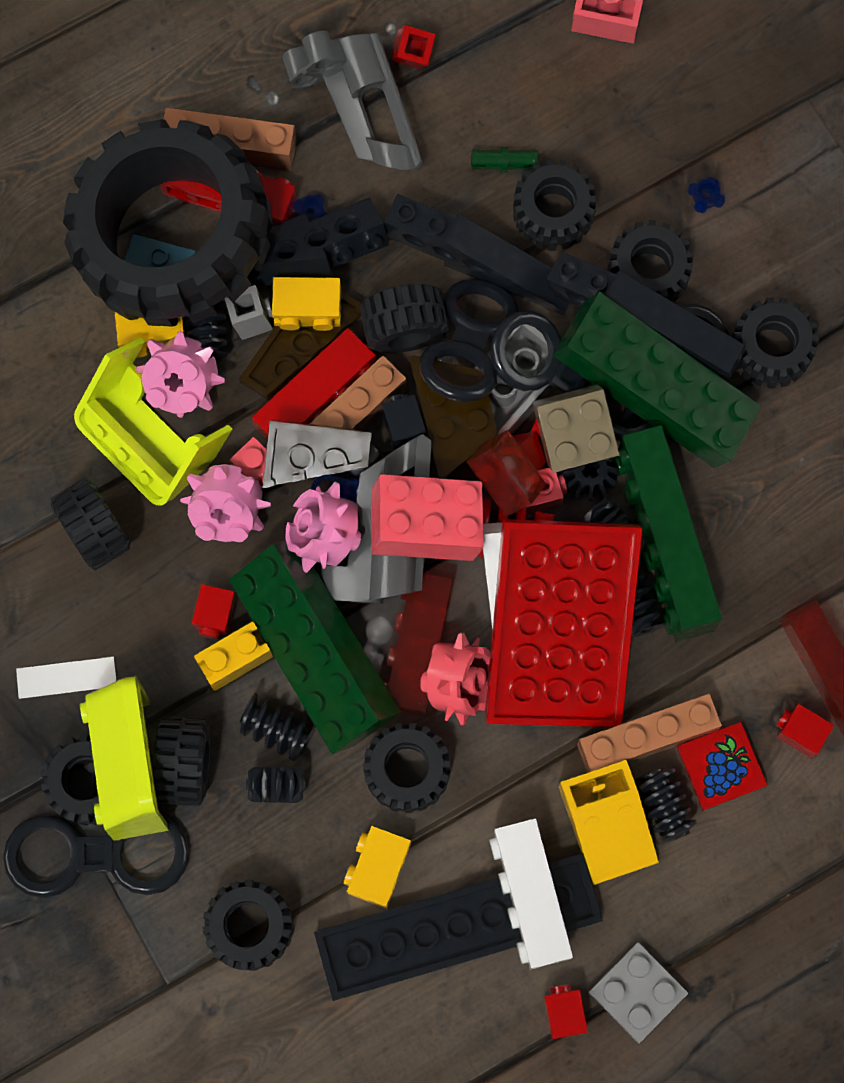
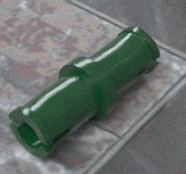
M501 147L500 150H471V170H500V173H507L508 170H532V166L537 164V150H508V147Z

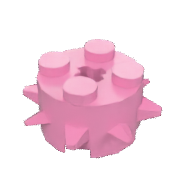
M181 331L177 333L176 338L171 339L165 344L150 339L147 345L152 357L146 365L136 367V371L142 374L146 400L150 405L174 414L177 413L179 418H182L184 413L193 411L197 406L210 411L213 408L209 391L214 385L225 383V379L217 375L218 370L215 358H211L214 351L211 346L202 348V343L184 337Z
M227 464L214 465L209 467L208 472L202 476L194 474L187 476V480L194 491L192 496L182 498L180 502L188 505V517L196 528V535L205 541L213 539L223 542H243L251 530L261 531L264 528L257 514L259 509L271 507V503L262 500L263 491L259 482L251 476L247 477L241 474V468Z
M336 482L325 493L321 492L319 487H316V491L309 489L300 495L293 507L299 508L294 522H287L286 525L288 550L302 557L304 572H308L316 562L321 563L323 569L326 568V565L337 566L348 555L350 550L355 551L361 541V533L357 531L358 504L340 498V484Z

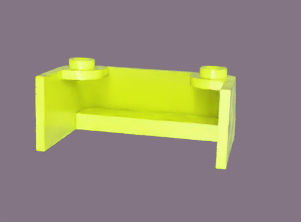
M140 337L105 354L75 410L74 419L78 429L151 503L161 506L174 499L189 485L187 480L189 474L199 475L214 461L233 429L226 425L207 437L195 434L184 442L142 400L145 393L142 374L136 371V366L133 364L145 343Z
M137 676L122 678L87 694L85 697L86 702L80 703L82 721L84 724L88 723L99 797V803L94 804L95 819L97 825L103 824L105 831L114 841L169 831L168 824L157 806L143 706L150 705V701Z

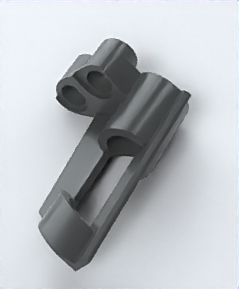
M317 31L303 38V46L292 48L282 55V61L293 89H302L325 81L358 158L374 161L376 164L390 168L418 171L423 161L378 33L352 35L332 40L328 31ZM378 88L384 91L402 144L375 140L362 102V96L368 89Z
M423 434L406 442L360 473L356 502L359 507L357 531L361 533L359 546L355 551L350 550L347 567L326 566L323 569L321 566V580L334 601L383 604V598L422 590L424 558L372 555L371 489L380 474L399 476L414 466V477L429 478L431 440Z

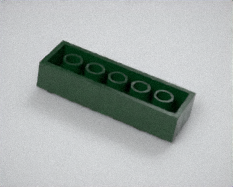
M601 292L583 302L552 355L592 384H598L604 389L605 393L652 426L662 425L665 435L713 468L732 461L761 408L758 403Z
M662 425L624 435L618 448L619 456H615L614 463L615 467L619 470L618 475H624L627 487L623 488L625 500L628 507H634L637 518L633 520V523L642 527V538L646 546V551H643V558L647 570H653L656 578V583H653L656 600L658 603L663 602L666 610V615H663V623L666 624L664 626L668 635L673 634L675 643L714 632L722 621V616Z
M286 541L272 544L229 579L332 755L356 746L401 713L315 568L312 567L308 572H304L302 557L297 556L295 552L289 551Z

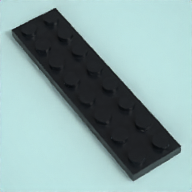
M583 854L548 863L566 932L602 922V916ZM497 878L314 932L332 1000L343 999L517 947V943L522 942L519 928L512 929L507 910V908L513 907L510 893L503 894L500 880Z

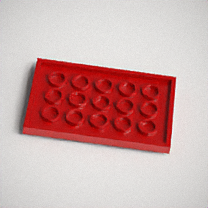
M502 519L485 708V721L487 724L615 727L622 724L642 538V527L640 525Z

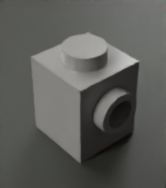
M256 285L249 287L234 303L228 297L225 298L232 325L242 340L273 330L270 317H272V304L268 297L263 299Z

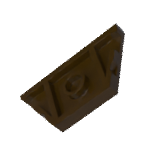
M412 355L409 356V361L428 439L431 440V452L438 479H447L463 463L466 464L479 450L486 448L498 438L489 396L478 401L460 402L447 399L435 393L424 383L419 372L420 356ZM435 360L433 363L437 374L454 385L473 386L483 380V375L478 369Z

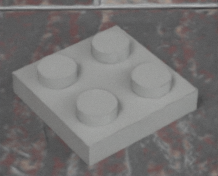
M639 942L588 992L638 1044L688 994Z

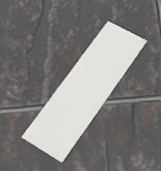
M114 657L16 669L19 699L100 689L116 681Z

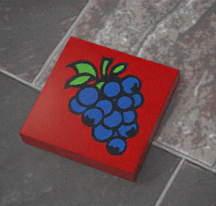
M741 722L676 747L702 811L767 786Z

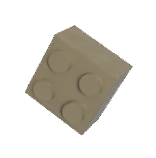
M598 384L532 402L548 467L553 473L619 456L604 389Z

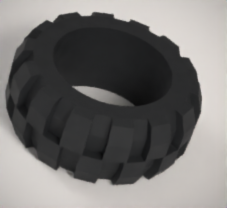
M163 119L138 123L140 132L125 137L120 130L102 142L101 146L104 152L95 161L87 157L75 175L73 181L79 188L78 193H68L66 198L63 224L69 232H67L64 242L71 262L82 276V280L95 296L104 301L110 310L128 320H136L139 317L144 318L149 326L173 327L177 325L178 317L189 316L191 321L195 323L217 314L213 306L226 297L234 303L251 286L247 278L252 269L260 271L263 267L270 248L266 235L273 226L270 201L266 196L263 183L255 167L250 164L244 151L226 135L216 134L213 136L209 126L186 120H179L177 128H170L167 121ZM193 181L207 185L221 194L222 205L218 224L205 245L189 258L173 265L150 268L133 265L118 257L117 236L121 221L129 207L148 190L166 182Z

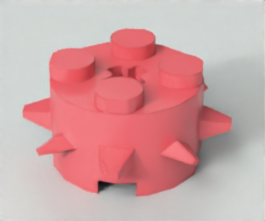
M462 632L458 634L455 643L439 642L434 645L428 670L422 674L420 681L421 690L427 692L432 707L439 711H446L445 721H448L451 715L455 713L460 725H465L469 715L476 716L478 710L485 711L491 651L486 647H479L480 639L478 637L472 645H469L465 633Z

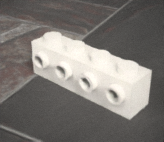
M536 818L495 829V838L489 839L494 860L501 858L504 869L503 873L498 874L503 894L510 893L513 907L507 908L512 929L519 928L522 942L517 943L521 963H528L531 970L572 959L573 955Z

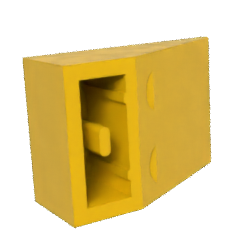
M627 760L560 782L558 787L593 885L659 863L639 793Z

